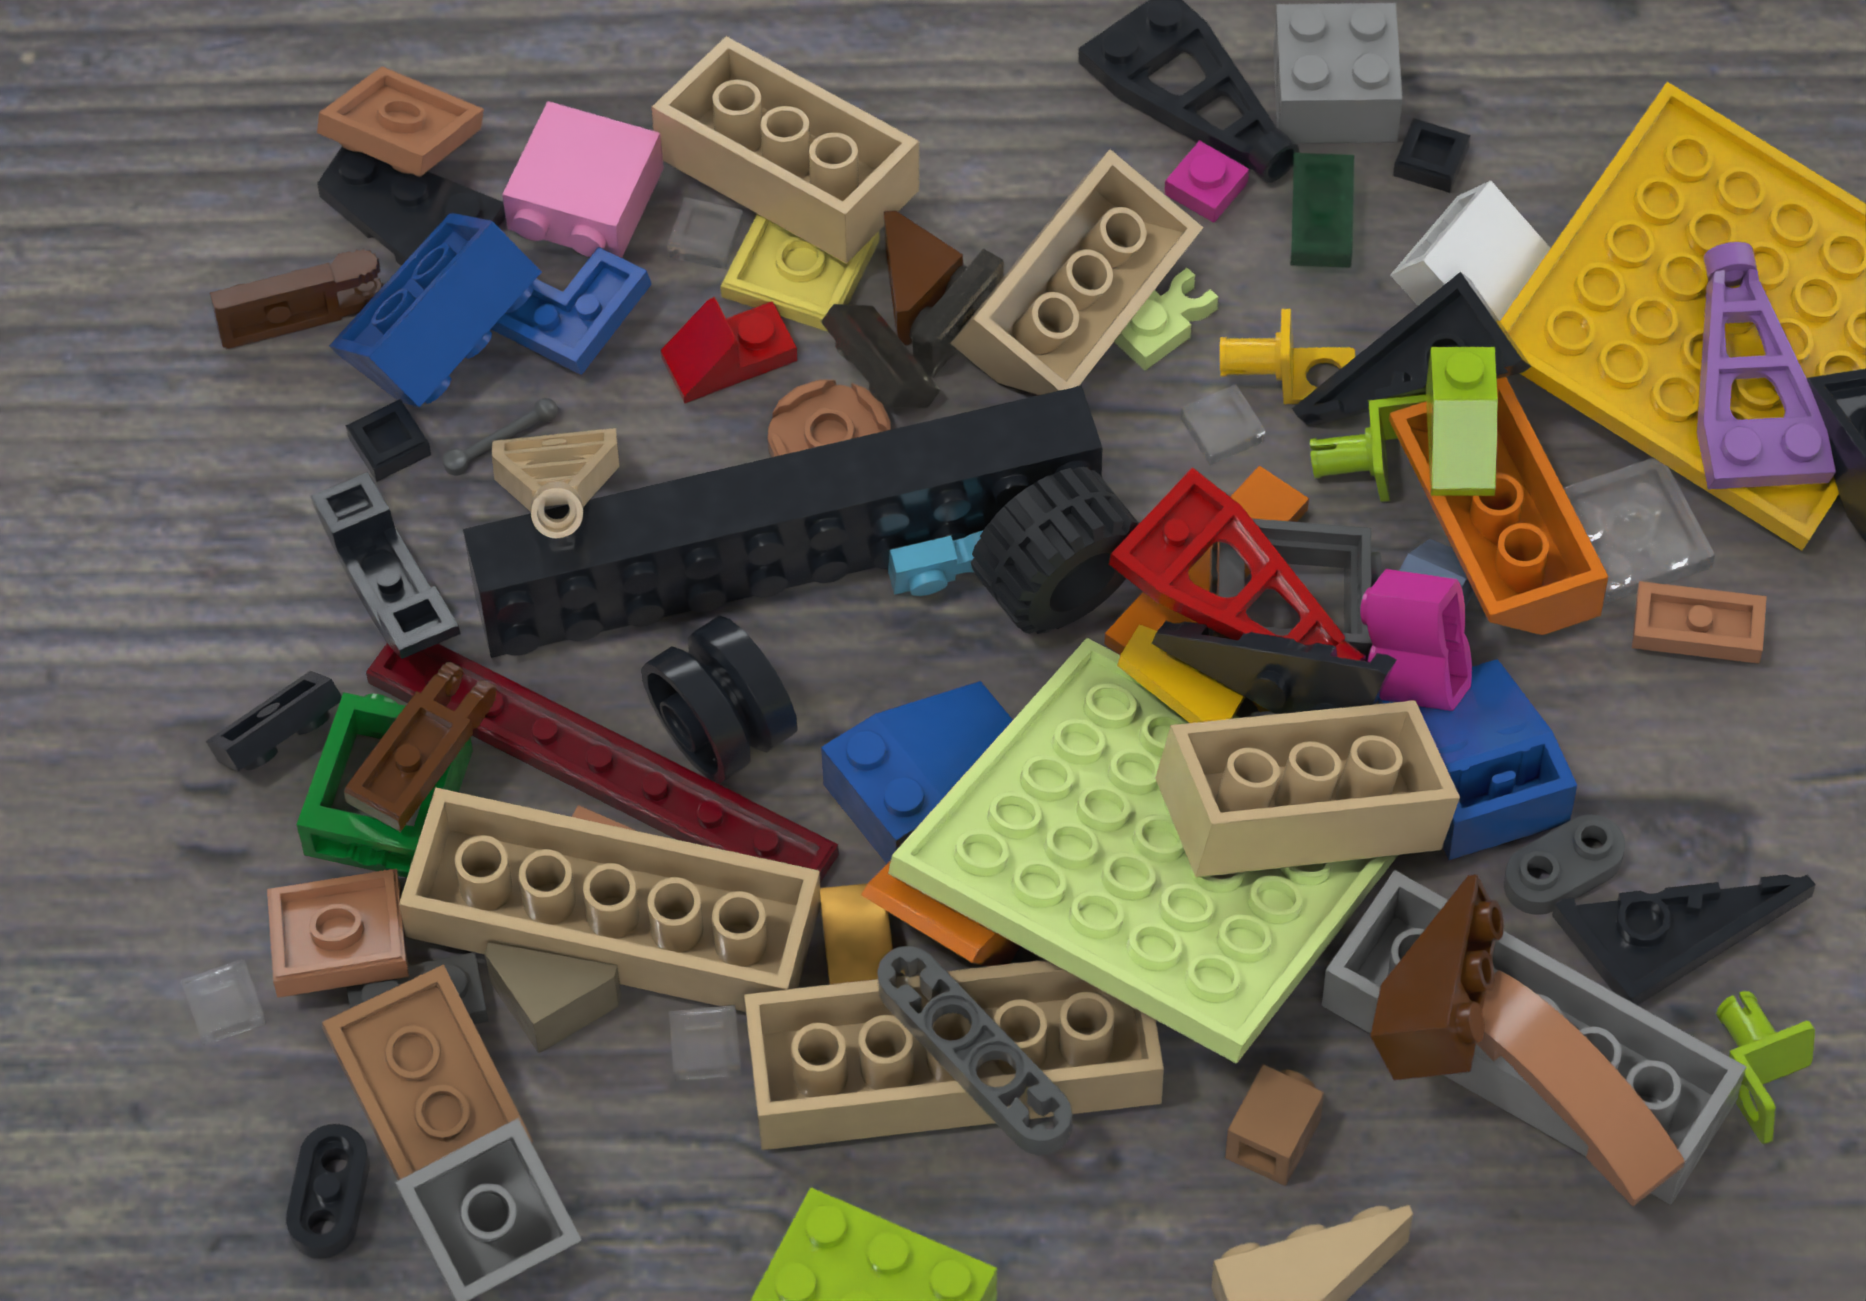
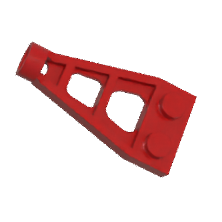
M1193 467L1111 553L1109 565L1155 602L1195 622L1205 624L1208 628L1233 640H1239L1243 633L1254 632L1294 639L1296 642L1304 645L1320 643L1336 646L1338 657L1359 661L1365 660V656L1345 640L1344 634L1245 509ZM1216 542H1223L1232 546L1250 570L1251 581L1237 596L1220 597L1195 585L1189 577L1188 571ZM1266 589L1277 591L1299 614L1300 622L1288 635H1276L1251 620L1246 614L1247 609Z

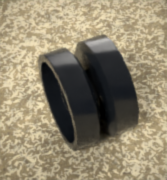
M719 615L688 637L689 653L671 646L645 663L641 668L644 688L663 727L690 763L707 779L718 784L751 762L750 746L767 753L798 731L795 710L777 672L761 649L741 627L731 619Z

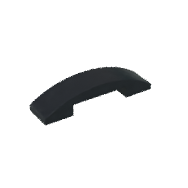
M368 472L310 496L325 532L360 600L388 645L401 659L461 634L459 625L436 586L430 587L399 535L390 509Z

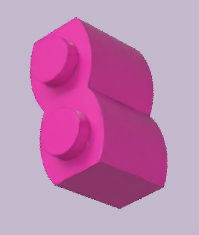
M1385 569L1375 584L1365 591L1360 607L1361 621L1364 625H1367L1373 644L1368 662H1371L1377 653L1387 654L1397 659L1380 693V698L1391 702L1415 700L1418 706L1454 711L1471 687L1472 679L1471 651L1467 637L1464 634L1465 602L1461 585L1457 579Z

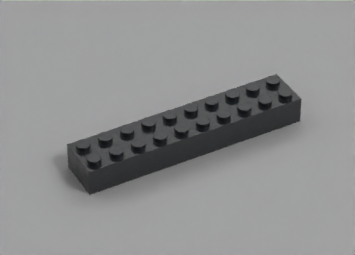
M1082 385L590 499L583 507V518L580 526L574 533L564 538H550L540 533L532 522L531 513L465 528L463 533L473 589L491 658L506 654L521 656L531 653L544 645L566 640L585 641L597 636L600 632L629 625L636 627L648 626L667 616L689 611L708 612L717 609L724 603L752 596L767 598L781 593L786 588L812 582L831 583L843 578L846 574L876 567L888 569L890 550L947 536H952L954 541L983 531L994 516L1010 500L1047 476L1068 468L1074 470L1078 467H1088L1090 471L1095 470L1102 477L1103 447ZM568 504L545 510V513L552 519H562L568 514L570 507Z

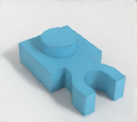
M983 531L954 541L952 536H947L890 550L888 574L894 595L908 591L914 596L930 595L944 589L948 584L947 582L955 581L957 574L974 572L971 566V561L974 558L972 552L974 546L980 540V535Z

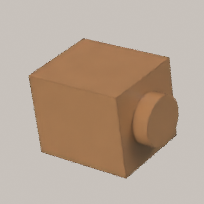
M1263 1064L1228 1128L1225 1158L1286 1186L1321 1121L1324 1092L1316 1089L1315 1085L1300 1073L1291 1070L1279 1072Z

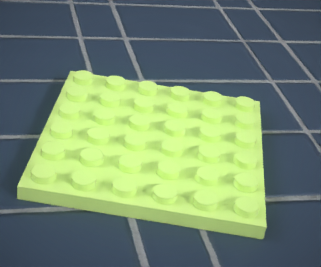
M1086 638L894 852L891 857L888 874L1237 1064L1398 855L1195 877L1155 779L1170 726L1189 722L1117 666L1120 658L1119 654Z

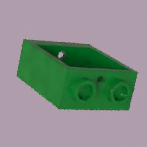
M343 692L296 824L304 856L377 872L397 869L398 876L407 878L435 788L459 792L473 752L471 737L421 803L414 826L405 825L400 832L374 817L332 809L331 807L357 734L381 739L406 706L398 704L393 699L380 694L359 696Z

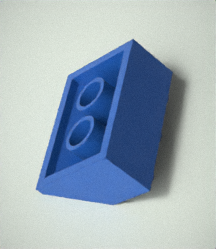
M449 213L335 338L329 347L396 400L401 399L405 404L420 408L423 403L429 404L435 401L446 391L452 380L449 374L464 358H472L484 349L492 337L490 329L505 313L510 314L516 311L528 300L533 291L530 285L542 271L493 221Z

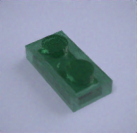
M1294 153L1290 266L1351 268L1354 155Z

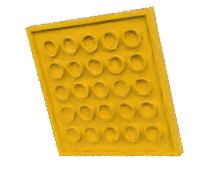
M1667 81L1500 322L1531 365L1528 370L1519 374L1802 551L1839 495L1834 476L1829 483L1708 489L1697 436L1706 288L1708 284L1703 257L1708 250L1724 243L1745 242L1753 247L1759 281L1806 379L1808 377L1866 369V203ZM1740 285L1730 286V288H1737ZM1753 322L1725 323L1726 352L1729 357L1765 356V350L1758 329ZM1735 379L1732 382L1730 410L1737 420L1784 417V406L1775 387L1768 379Z

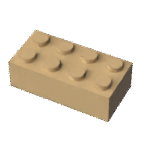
M727 36L652 106L653 131L660 133L664 162L846 264L884 226V212L895 210L898 212L919 191L918 140Z
M1415 700L1171 725L1155 777L1195 877L1441 850L1460 799Z

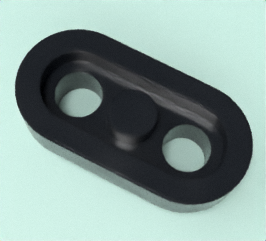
M328 1124L321 1126L305 1138L300 1148L286 1212V1224L294 1246L301 1253L312 1258H329L340 1254L352 1243L357 1231L370 1168V1159L362 1136L355 1129L347 1125ZM342 1159L348 1162L346 1167L339 1172L325 1170L326 1165L332 1160ZM328 1220L335 1223L332 1230L328 1233L316 1234L312 1232L313 1226L320 1221Z

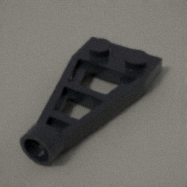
M1148 0L1078 48V63L1116 98L1197 143L1199 141L1205 143L1247 167L1249 171L1252 169L1265 182L1277 181L1296 162L1299 155L1298 145L1275 126L1209 24L1183 0ZM1188 53L1195 58L1205 73V80L1183 95L1172 94L1150 81L1148 77L1180 54ZM1222 94L1226 95L1243 114L1240 119L1224 130L1212 125L1196 113Z

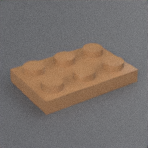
M444 964L322 1022V1029L398 1181L519 1118L531 1143H533Z

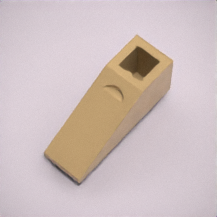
M1407 1205L1393 1210L1386 1206L1372 1207L1358 1213L1351 1222L1326 1229L1325 1226L1320 1224L1305 1226L1291 1233L1286 1240L1260 1247L1257 1243H1246L1233 1247L1225 1252L1222 1258L1214 1260L1211 1288L1216 1301H1346L1408 1242L1413 1217L1411 1207Z

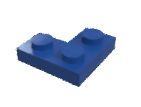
M598 247L563 292L535 279L530 285L533 291L528 300L516 311L510 314L505 313L491 330L582 375L652 283L647 270Z

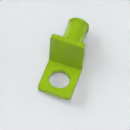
M1426 394L1369 400L1370 427L1365 428V434L1310 439L1314 478L1370 470V475L1375 476L1380 502L1390 501L1386 440L1398 439L1389 421V414L1425 402Z
M1750 991L1739 992V998L1745 1006L1743 1009L1736 1001L1735 996L1731 995L1720 1004L1716 1015L1738 1046V1048L1729 1051V1057L1746 1066L1736 1105L1761 1144L1764 1145L1773 1141L1775 1104L1763 1084L1811 1065L1813 1061L1815 1028L1810 1021H1804L1776 1032L1760 1008L1755 995ZM1749 1091L1751 1092V1094H1752V1096H1753V1098H1754V1101H1755L1756 1106H1757V1110H1756V1108H1755V1106H1754V1104H1753V1102H1752V1099H1751V1096H1750Z

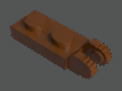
M364 248L363 250L356 249L355 252L339 253L331 264L325 263L309 268L297 269L289 273L210 292L222 347L230 349L340 321L343 316L359 313L383 287V282L381 283L380 278H378V273H380L379 258L376 257V253H371V250L366 251Z
M451 662L443 664L421 693L416 692L346 785L344 790L346 803L401 832L473 734V729L477 728L484 720L485 715L489 713L493 702L496 700V686L485 680H480L479 683L477 682L472 687V690L466 695L458 708L453 711L446 706L459 689L462 677L464 676L462 675L463 670Z

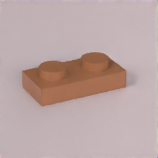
M1639 581L1636 594L1632 648L1759 664L1763 651L1767 596Z

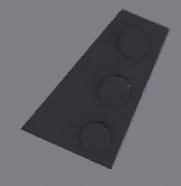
M344 147L340 148L317 182L320 198L366 237H374L395 254L396 262L401 266L449 213L490 220L498 227L506 218L503 201L428 171L421 177L399 172L391 164L363 152L351 151Z

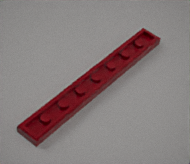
M386 643L366 671L369 684L408 703L416 692L421 693L443 664L451 662L461 667L463 670L462 675H464L459 689L446 706L453 711L458 708L466 695L470 693L472 687L477 682L479 683L480 680H485L495 685V688H497L496 700L481 724L473 729L471 736L676 840L819 870L820 883L839 856L837 843L439 643L403 659Z

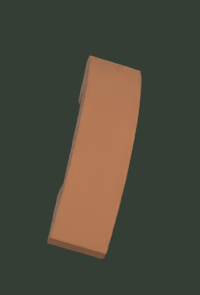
M1500 970L1494 973V985L1491 991H1486L1482 1010L1485 1028L1482 1042L1476 1044L1493 1062L1502 1056L1589 1146L1586 1156L1589 1162L1632 1206H1635L1683 1168L1684 1158L1660 1122L1631 1085L1572 1023L1539 995L1513 977Z

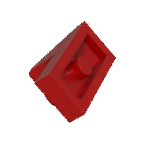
M710 298L660 350L661 358L684 403L798 361L797 347L773 301L726 318L716 298Z

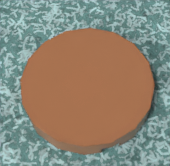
M819 379L797 386L779 400L768 426V450L770 456L775 457L891 430L890 420L882 402L866 388L851 383V387L836 385V380Z

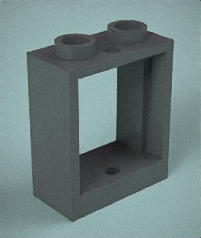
M1253 519L1287 564L1344 568L1343 634L1346 637L1345 640L1366 657L1369 648L1373 644L1367 625H1364L1361 621V601L1365 591L1372 587L1381 576L1382 564L1381 553L1371 552V528ZM1216 542L1210 547L1209 592L1220 597L1237 596L1245 586V562L1232 546L1227 543ZM1263 626L1280 636L1288 635L1292 630L1291 628ZM1209 628V636L1231 639Z

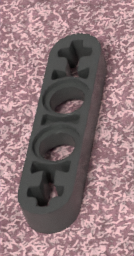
M912 946L898 947L888 952L880 961L877 971L879 997L887 1009L1017 1146L1027 1153L1035 1155H1048L1062 1149L1069 1140L1072 1131L1071 1104L1063 1092L930 954L923 949ZM902 972L909 978L920 973V990L929 1000L923 1010L921 996L910 985L905 984L898 989L896 988L897 973ZM956 1013L968 1019L971 1029L961 1039L950 1041L942 1039L935 1033L932 1028L934 1022L944 1014ZM995 1059L1006 1061L1014 1068L1016 1072L1015 1077L1003 1087L987 1086L977 1076V1071L983 1063ZM1026 1088L1027 1104L1038 1115L1045 1116L1050 1112L1054 1113L1052 1129L1048 1130L1041 1124L1036 1125L1032 1129L1029 1128V1111L1019 1100Z

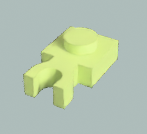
M1188 268L1174 277L1169 290L1162 296L1154 290L1114 341L1144 371L1191 337L1190 321L1205 319L1217 310L1218 296L1211 289L1196 299L1188 298L1184 295L1194 289L1195 274Z

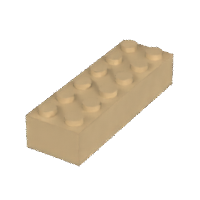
M435 788L399 907L407 938L485 954L487 944L490 942L617 965L621 985L746 1012L744 994L798 988L821 905L820 871Z
M1047 960L946 971L1063 1092L1071 1104L1072 1114L1162 1104L1164 1068L1157 1025L1154 1018ZM920 974L910 978L907 976L896 977L897 989L902 985L908 984L921 996L923 1010L929 1000L920 990ZM878 979L744 994L762 1150L996 1123L887 1009L879 997ZM949 1013L940 1016L934 1022L932 1028L939 1037L951 1041L959 1040L966 1036L971 1029V1024L964 1016ZM999 1059L983 1063L977 1071L980 1081L991 1087L1007 1085L1016 1074L1012 1065ZM1026 1088L1019 1100L1027 1107L1029 1119L1053 1117V1112L1040 1116L1027 1104Z

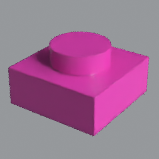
M1199 141L1165 180V195L1215 223L1248 184L1249 169Z

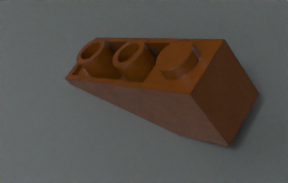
M1478 874L1468 875L1380 986L1370 1037L1393 1080L1471 1072L1476 1043L1482 1042L1485 1028L1482 1010L1486 991H1491L1494 985L1492 958L1495 942L1502 938L1504 932L1501 907L1496 900H1490Z

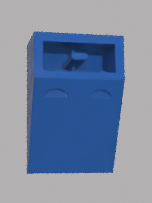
M1498 659L1472 666L1471 687L1454 711L1418 706L1460 797L1443 843V849L1448 860L1562 826L1571 820L1578 785L1553 731ZM1380 696L1378 698L1379 704L1394 703L1391 701H1384L1380 698Z

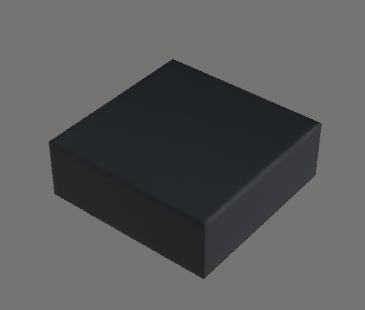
M1413 118L1395 161L1393 176L1451 193L1469 148L1470 135Z
M401 399L346 425L349 440L376 482L431 455L428 440Z

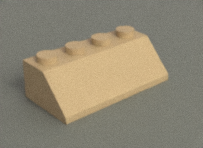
M1109 149L1085 175L950 344L997 383L1038 395L1077 387L1204 227Z

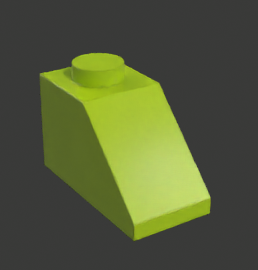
M1431 347L1426 382L1431 496H1495L1498 411L1495 347Z

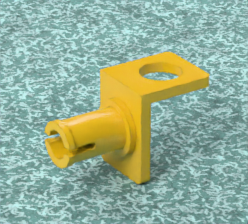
M1281 309V332H1276V338L1227 339V337H1220V376L1276 375V381H1282L1284 404H1298L1318 388L1311 385L1306 378L1307 372L1311 367L1320 363H1329L1341 369L1356 357L1355 350L1351 347L1294 348L1291 309Z

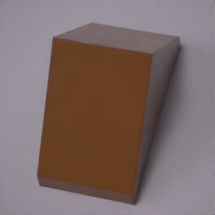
M896 210L885 211V251L897 346H908L964 289L963 254Z

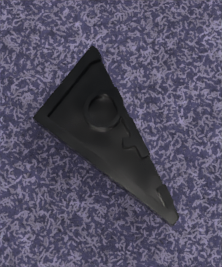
M1459 272L1292 409L1298 418L1311 427L1369 412V400L1426 394L1431 347H1495L1496 379L1523 373L1531 365L1471 279L1462 272Z
M1165 621L1156 632L1152 644L1274 714L1374 705L1397 660L1390 655L1377 653L1371 662L1341 658L1337 656L1336 646L1320 643L1304 645L1296 642L1294 639L1254 632L1243 633L1239 640L1208 636L1207 625L1187 621L1181 623Z
M1784 874L1760 877L1759 885L1720 889L1719 882L1667 887L1658 893H1646L1643 891L1619 893L1617 901L1576 905L1575 898L1562 899L1554 904L1552 917L1612 991L1638 1006L1811 898L1816 884L1809 875L1791 877Z

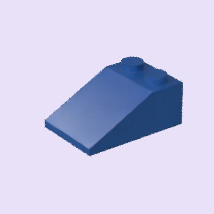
M981 681L876 713L821 747L823 785L885 863L888 864L894 852L1013 719Z

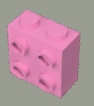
M547 101L502 194L507 229L517 232L528 240H546L573 248L576 252L587 257H591L595 250L600 247L622 258L664 169L660 133Z

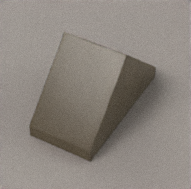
M490 942L487 944L485 957L491 985L538 1053L619 1007L622 994L617 965Z

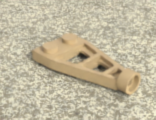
M616 428L492 441L494 479L531 511L532 522L540 533L550 538L567 537L580 526L583 518V507L619 468ZM569 504L570 507L568 514L562 519H552L547 516L544 510L545 506Z

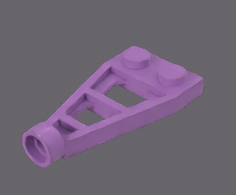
M1729 242L1715 246L1708 250L1703 257L1708 284L1706 288L1697 436L1708 489L1829 483L1836 470L1828 432L1805 374L1759 281L1753 247L1745 242ZM1740 285L1737 288H1730V286ZM1753 322L1758 329L1765 350V356L1729 357L1726 352L1725 323ZM1735 379H1768L1775 387L1784 406V417L1737 420L1730 410L1732 382Z

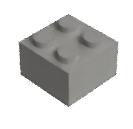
M1396 3L1276 4L1273 54L1277 128L1295 144L1398 142L1402 87Z
M519 1118L395 1182V1188L454 1301H469L582 1241Z

